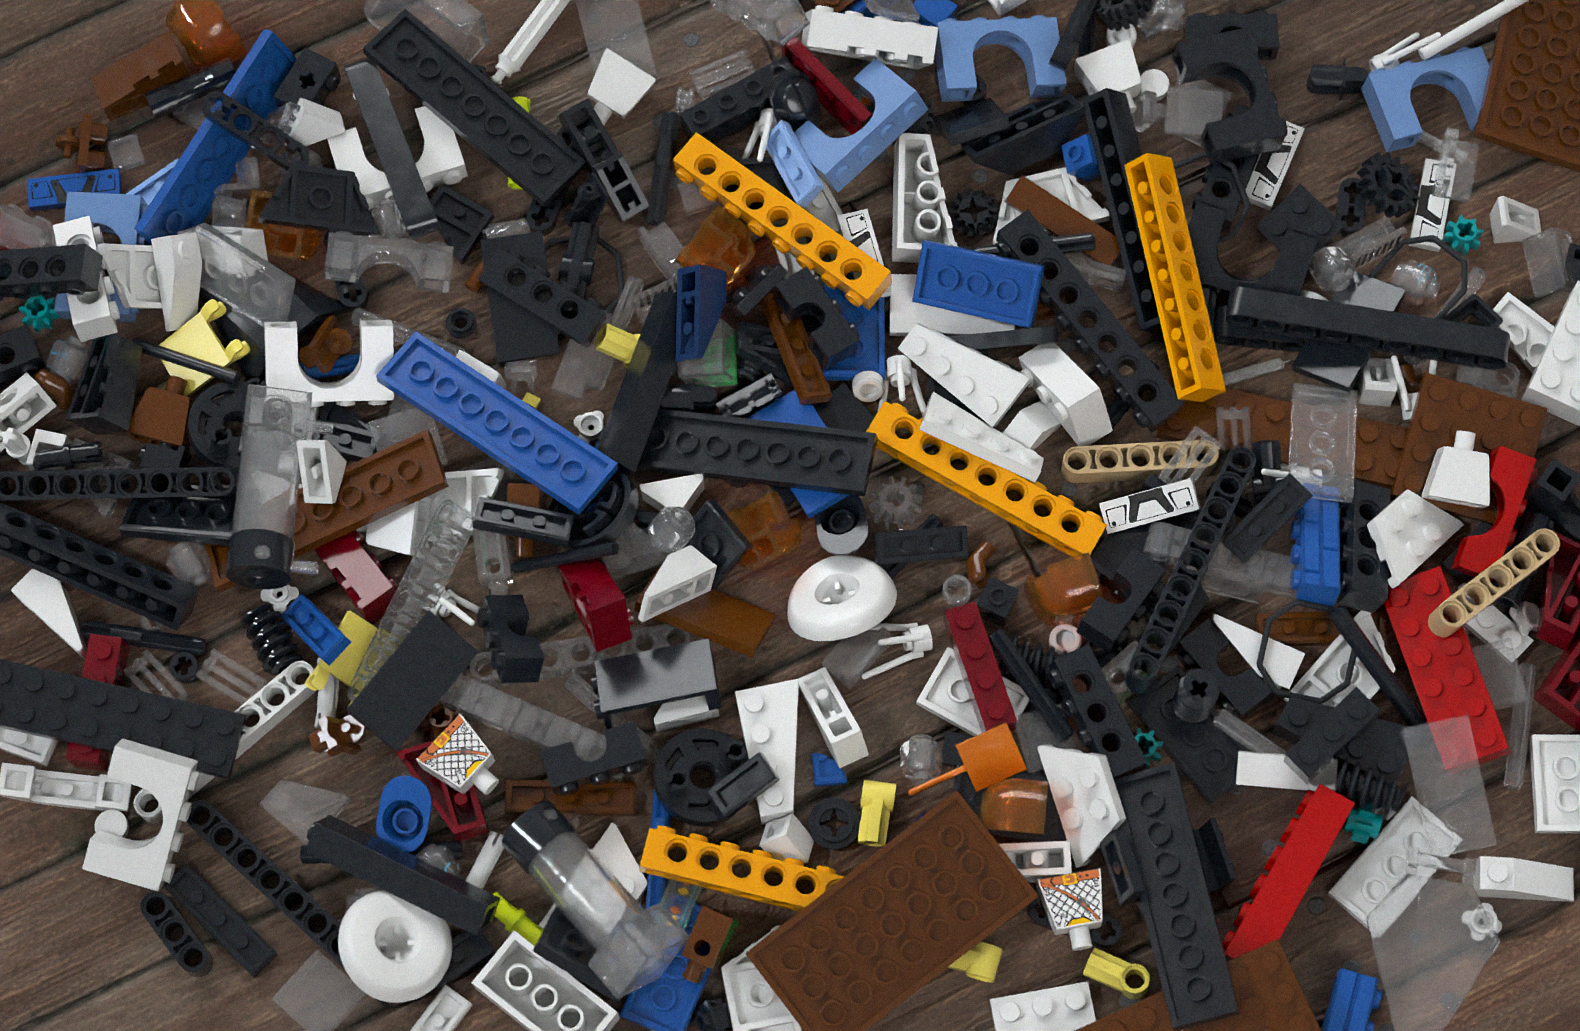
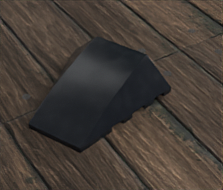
M269 262V266L257 269V274L249 277H239L236 272H225L218 266H215L201 278L199 296L204 305L211 299L216 300L217 303L219 301L224 303L227 309L226 313L213 321L227 346L235 339L241 342L246 341L249 345L250 353L236 361L247 381L252 378H259V385L262 381H265L264 322H296L298 339L315 323L321 327L326 317L332 315L337 317L345 310L341 304Z

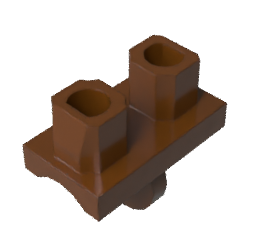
M83 114L78 137L75 136V129L68 127L66 128L65 135H60L56 138L55 145L59 149L64 150V158L71 159L73 151H76L74 174L85 171H100L104 166L105 153L89 150V143L105 145L108 126L92 122V115Z
M335 315L328 316L320 328L312 331L310 334V344L302 347L298 356L307 369L317 366L322 374L330 372L340 354L350 351L353 346L352 336L347 329L338 328Z
M351 715L345 716L342 720L324 716L318 719L321 728L308 734L312 748L317 753L326 751L330 756H336L341 752L355 755L362 751L361 746L357 742L364 738L367 728Z

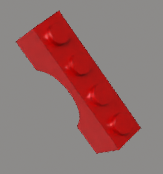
M1503 446L1492 450L1489 459V483L1498 504L1495 522L1484 534L1467 536L1461 539L1451 569L1476 577L1503 557L1506 546L1510 547L1515 539L1517 529L1513 528L1516 517H1521L1525 510L1527 499L1523 497L1527 486L1531 487L1535 481L1537 469L1534 468L1537 459Z

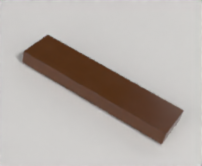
M1021 175L1004 201L1021 214L1028 209L1039 224L1056 237L1094 233L1096 238L1095 250L1081 253L1107 270L1120 253L1118 240L1115 235L1023 175Z
M773 293L766 294L759 302L800 404L828 402L833 395L819 361L808 348L809 337L801 317L790 322L773 299Z
M1348 611V612L1350 613V615H1351V616L1353 617V619H1354L1355 616H1356L1360 611ZM1375 611L1371 613V617L1385 645L1387 642L1385 611ZM1286 612L1272 622L1269 638L1287 646H1330L1340 635V632L1330 620V612ZM1273 613L1255 614V632L1263 635L1265 622Z
M506 780L505 814H523L531 807L549 800L553 802L563 815L635 816L636 782L609 781L599 786H592V783L580 786V790L574 794L561 796L560 793H553L549 780Z

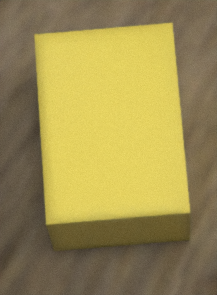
M529 392L526 393L522 400L533 406L536 410L542 402L540 398Z

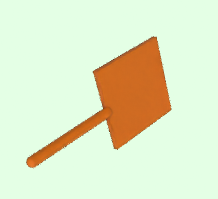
M1005 722L955 745L964 765L910 789L908 793L911 796L966 771L977 792L1027 768Z

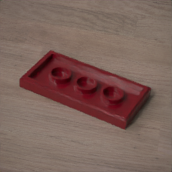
M790 31L781 37L782 57L786 55L795 70H800L808 76L817 90L819 103L851 135L860 131L870 121L872 114Z

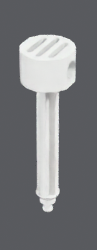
M570 0L540 1L503 53L499 54V62L495 66L498 71L491 77L495 84L500 85L505 76L510 78L513 73L521 71L520 67Z

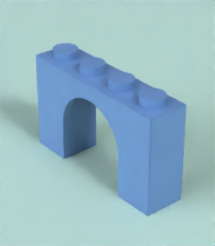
M1036 15L1031 18L1017 19L1014 16H1007L997 20H987L986 18L979 17L971 21H958L957 19L950 18L937 22L938 34L935 60L941 102L972 100L977 89L973 53L980 47L991 44L1006 46L1021 57L1026 67L1030 98L1061 96L1067 84L1065 72L1048 64L1060 40L1057 17L1047 18L1044 15Z
M1481 46L1472 49L1462 47L1452 54L1444 56L1435 54L1425 61L1417 63L1407 61L1397 66V68L1389 70L1379 68L1368 74L1361 90L1386 152L1415 146L1423 133L1410 99V91L1419 85L1434 84L1449 90L1459 101L1470 130L1476 129L1489 71V64Z
M877 58L853 78L866 98L875 104L872 118L860 131L848 137L832 138L825 135L810 121H806L794 132L817 175L836 192H840L929 110L918 92Z
M67 192L64 222L90 216L94 227L100 226L102 232L117 236L122 244L148 245V242L134 229L149 206L141 195ZM114 286L115 294H111L110 298L111 301H116L120 313V319L115 321L136 323V314L141 313L142 309L124 308ZM67 293L57 294L55 312L62 319L72 320Z

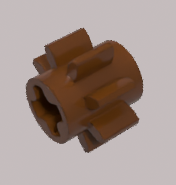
M444 703L442 706L432 708L428 716L420 723V726L424 727L422 731L423 739L429 737L432 741L435 740L458 716L457 710L451 712Z

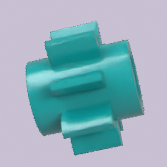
M1460 215L1456 224L1452 221L1447 223L1445 228L1448 232L1445 233L1442 240L1443 242H1449L1452 249L1462 252L1463 256H1466L1470 247L1474 250L1479 248L1481 243L1478 239L1481 238L1484 231L1477 229L1475 218L1469 220L1464 219L1463 215Z
M41 295L30 297L24 306L19 307L20 312L25 316L21 320L22 323L28 326L33 324L36 333L46 328L52 330L54 319L60 318L54 310L56 301L53 298L46 301V297Z
M1137 728L1135 733L1137 743H1142L1144 748H1149L1148 753L1144 755L1147 761L1144 764V768L1148 770L1151 759L1157 762L1160 761L1162 756L1155 752V750L1163 746V741H1155L1153 738L1154 730L1146 734L1142 733L1140 728Z
M1371 803L1365 809H1360L1358 805V808L1353 807L1345 821L1344 830L1352 833L1350 840L1366 844L1369 837L1377 839L1383 815L1372 814Z

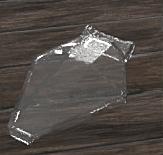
M1409 847L1405 874L1366 917L1394 1031H1442L1468 994L1485 963L1487 964L1500 943L1497 933L1473 887L1476 869L1475 858L1465 857L1464 860L1420 853V849ZM1418 866L1462 873V881L1460 883L1417 875Z

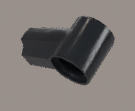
M1279 440L1252 442V452L1256 457L1254 476H1252L1254 504H1259L1284 479L1261 473L1262 469L1281 471Z

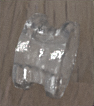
M683 87L678 88L675 106L676 114H680L682 111L694 106V88H690L688 91H685Z
M953 575L947 578L943 584L942 594L944 600L951 606L956 607L967 603L971 595L969 580L962 575ZM951 585L954 587L962 585V593L964 595L956 594L954 597L951 596V588L949 587Z

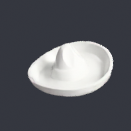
M854 555L831 556L808 568L793 586L788 600V622L797 635L813 641H834L852 637L876 626L890 614L896 603L897 590L891 577L875 562Z
M385 890L376 891L358 899L348 909L340 925L338 947L340 958L347 974L362 991L378 1000L400 1003L418 999L437 986L449 967L452 956V938L446 921Z

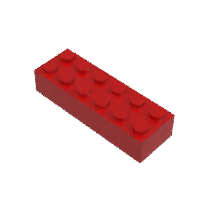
M1441 566L1406 578L1393 589L1388 585V599L1384 602L1443 765L1445 770L1452 775L1511 754L1512 750L1465 625L1448 637L1435 635L1428 626L1429 615L1443 601L1453 595L1445 572ZM1443 613L1444 619L1447 622L1452 623L1451 618L1447 614Z
M1322 784L1318 785L1315 792L1308 789L1295 811V814L1299 815L1300 818L1296 819L1293 817L1279 840L1284 843L1283 848L1277 845L1264 867L1269 872L1266 876L1261 873L1248 895L1253 902L1249 904L1245 901L1232 924L1237 928L1236 932L1234 933L1229 930L1222 942L1227 961L1271 941L1280 939L1352 810L1354 802Z

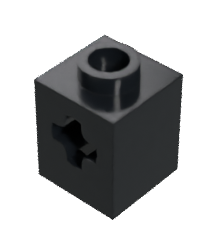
M989 577L977 602L981 618L1004 628L1018 600L1019 590Z

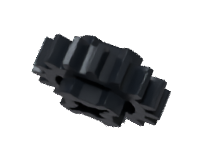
M1377 152L1361 163L1362 167L1357 170V174L1361 178L1356 181V184L1363 187L1364 190L1359 194L1360 196H1367L1368 201L1366 205L1368 207L1375 205L1377 214L1385 211L1386 218H1390L1393 215L1399 218L1415 207L1414 203L1419 200V196L1415 192L1420 187L1417 184H1413L1412 180L1416 178V175L1409 174L1407 171L1409 169L1408 164L1404 166L1400 164L1399 156L1392 160L1389 152H1386L1384 155Z

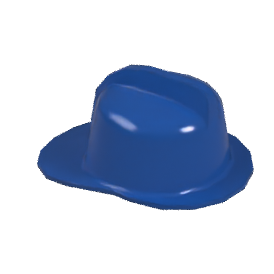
M412 776L396 777L384 787L380 799L376 821L377 836L379 839L407 853L416 850L423 843L429 825L432 808L431 795L427 786L421 780Z

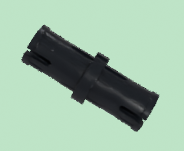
M99 441L82 445L65 443L63 447L36 450L35 462L39 463L37 464L38 470L66 466L69 469L74 468L76 464L102 462L103 452L102 448L99 449L101 447Z

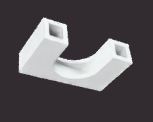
M427 107L416 108V116L424 138V150L421 158L416 163V167L426 192L441 184H456L462 178L468 177L454 130ZM356 127L327 138L336 169L353 171L360 184V192L368 202V210L372 209L374 205L384 202H395L385 173L374 168L367 161Z
M360 320V357L358 364L346 378L329 383L311 378L301 368L298 362L296 322H264L267 403H273L274 407H290L292 402H305V406L317 407L324 405V402L336 401V404L339 406L355 405V401H368L370 405H385L387 400H394V392L377 382L376 377L394 356L393 324L391 320Z
M126 739L118 742L114 747L107 777L142 787L153 794L162 809V828L157 836L143 841L130 840L98 830L90 838L82 869L155 891H159L165 882L170 883L175 870V864L171 863L173 852L178 853L184 836L183 833H179L181 823L188 820L192 803L187 802L190 790H196L200 778V772L196 771L198 761Z

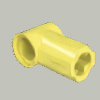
M607 323L602 325L597 333L594 344L596 345V350L623 361L624 367L628 368L640 334L633 335Z
M864 780L860 805L862 816L858 832L859 844L870 847H883L886 845L890 812L893 813L896 784Z
M979 942L948 968L966 972L965 974L973 979L993 983L1002 949L995 945Z
M1095 947L1083 972L1084 976L1122 992L1129 999H1140L1146 995L1149 989L1150 976L1145 967L1139 964L1128 963ZM1139 975L1144 981L1143 986L1138 989L1128 987L1125 983L1128 976Z

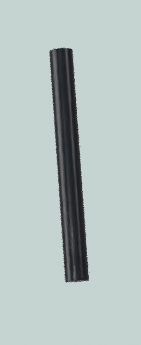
M138 338L132 341L142 347L143 354L234 384H238L241 379V373Z
M610 542L518 560L512 563V570L518 574L616 555L619 553V545L617 542Z

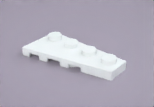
M1507 292L1493 309L1503 319L1502 324L1496 329L1504 330L1510 334L1509 346L1533 374L1554 326Z
M920 323L915 324L898 347L902 353L991 427L997 426L1033 379V377L1025 373H1020L1010 368V366L1000 361H995L977 350L957 343L955 340Z

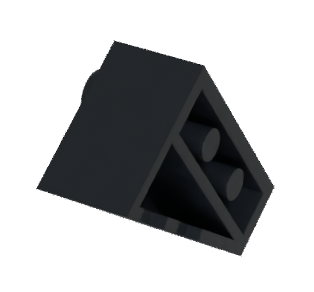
M116 333L95 338L65 420L96 435L129 431L142 347Z

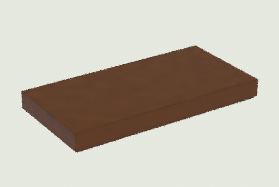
M660 568L657 569L637 599L634 607L636 612L640 613L644 594ZM711 589V591L653 618L701 638H709L711 642L753 658L771 628L776 614Z

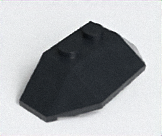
M1071 94L1062 95L1061 98L1035 101L1006 114L1010 125L1008 128L961 143V147L975 164L1009 175L1061 151V145L1066 144L1084 114V109Z

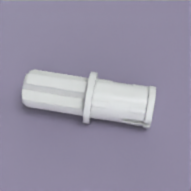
M8 428L6 432L1 431L0 438L3 440L2 444L6 447L7 453L11 457L17 458L21 464L26 465L31 448V442L28 437L19 434L13 428Z

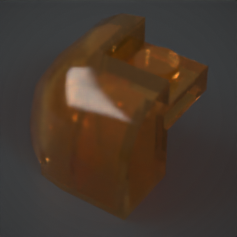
M178 0L169 10L166 17V26L184 46L189 59L198 67L206 68L227 57L233 63L246 53L238 32L231 29L229 23L224 18L225 13L214 0Z
M252 189L247 214V228L263 229L267 254L304 262L310 261L318 250L322 234L318 233V230L259 223L258 218L273 193Z
M718 205L702 222L695 237L678 254L675 262L683 268L701 264L727 271V291L746 271L756 253L750 237L751 231L740 220Z
M777 491L763 496L748 506L733 509L726 513L753 545L738 563L742 567L752 570L770 565L800 546L802 531L798 518L790 520Z
M1089 552L1046 566L1048 571L1037 578L1034 575L1028 576L1024 586L1028 602L1036 617L1045 624L1054 627L1062 624L1072 625L1073 618L1086 614L1098 596L1103 598Z
M1017 778L1000 780L991 785L982 796L978 818L990 830L1044 834L1048 781Z

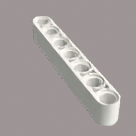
M296 661L290 664L235 711L245 714L247 718L251 715L260 716L257 725L253 727H246L244 725L235 760L315 693L305 684H295V679L299 674L312 673L314 669L309 663ZM274 695H285L282 704L278 706L270 705L271 698ZM200 773L196 790H190L188 799L215 776ZM143 788L134 799L136 812L149 823L154 824L163 821L160 804H158L155 811L145 812L147 802L156 798Z

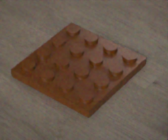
M1427 372L1424 373L1390 495L1398 497L1408 489L1422 497L1436 451L1444 446L1454 447L1456 431L1475 433L1473 451L1486 453L1489 455V459L1492 450L1499 446L1534 458L1548 408ZM1491 487L1489 506L1484 508L1423 498L1445 512L1480 522H1488L1490 525H1493L1497 516V499ZM1518 516L1516 517L1513 528L1516 527Z

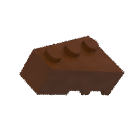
M169 30L93 76L91 81L109 121L149 106L144 93L165 84H172L190 75Z

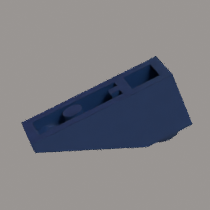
M701 264L678 269L676 362L703 358L726 303L727 271Z

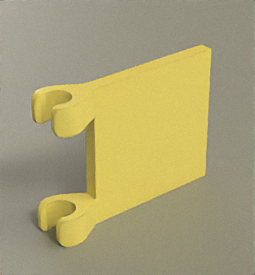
M214 299L205 303L197 315L159 344V346L225 368L250 353V347L247 342H241L238 339L231 341L226 349L223 347L209 322L224 315L227 309L223 302L219 301L217 303ZM161 360L170 376H177L188 382L183 396H192L214 378L213 376Z
M349 610L338 629L351 643L330 666L322 659L319 661L317 667L305 682V685L312 691L324 689L329 674H331L359 694L401 644Z

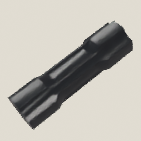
M227 57L207 66L200 72L172 84L162 85L144 94L155 118L158 119L178 110L180 106L206 96L210 92L225 90L236 71L230 58Z

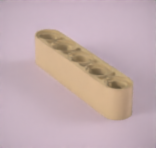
M1209 440L1076 446L1068 449L1064 454L1061 472L1062 476L1071 483L1146 480L1151 473L1159 479L1203 477L1209 475L1214 470L1219 452L1216 445ZM1200 453L1206 454L1211 461L1201 463L1195 458V455ZM1173 455L1179 460V463L1170 465L1164 461L1163 457ZM1134 457H1142L1147 461V465L1142 467L1136 466L1132 459ZM1108 458L1113 460L1116 466L1105 468L1101 465L1100 461ZM1072 460H1079L1083 463L1084 468L1074 470L1068 463Z
M1549 529L1535 531L1443 601L1429 615L1428 626L1430 630L1439 637H1448L1547 562L1559 550L1560 541L1557 534ZM1536 543L1543 547L1544 552L1537 548ZM1513 560L1520 564L1521 569L1515 567ZM1490 578L1498 583L1499 588L1490 582ZM1466 595L1475 601V605L1468 602ZM1443 613L1447 614L1451 618L1452 623H1449L1444 619Z

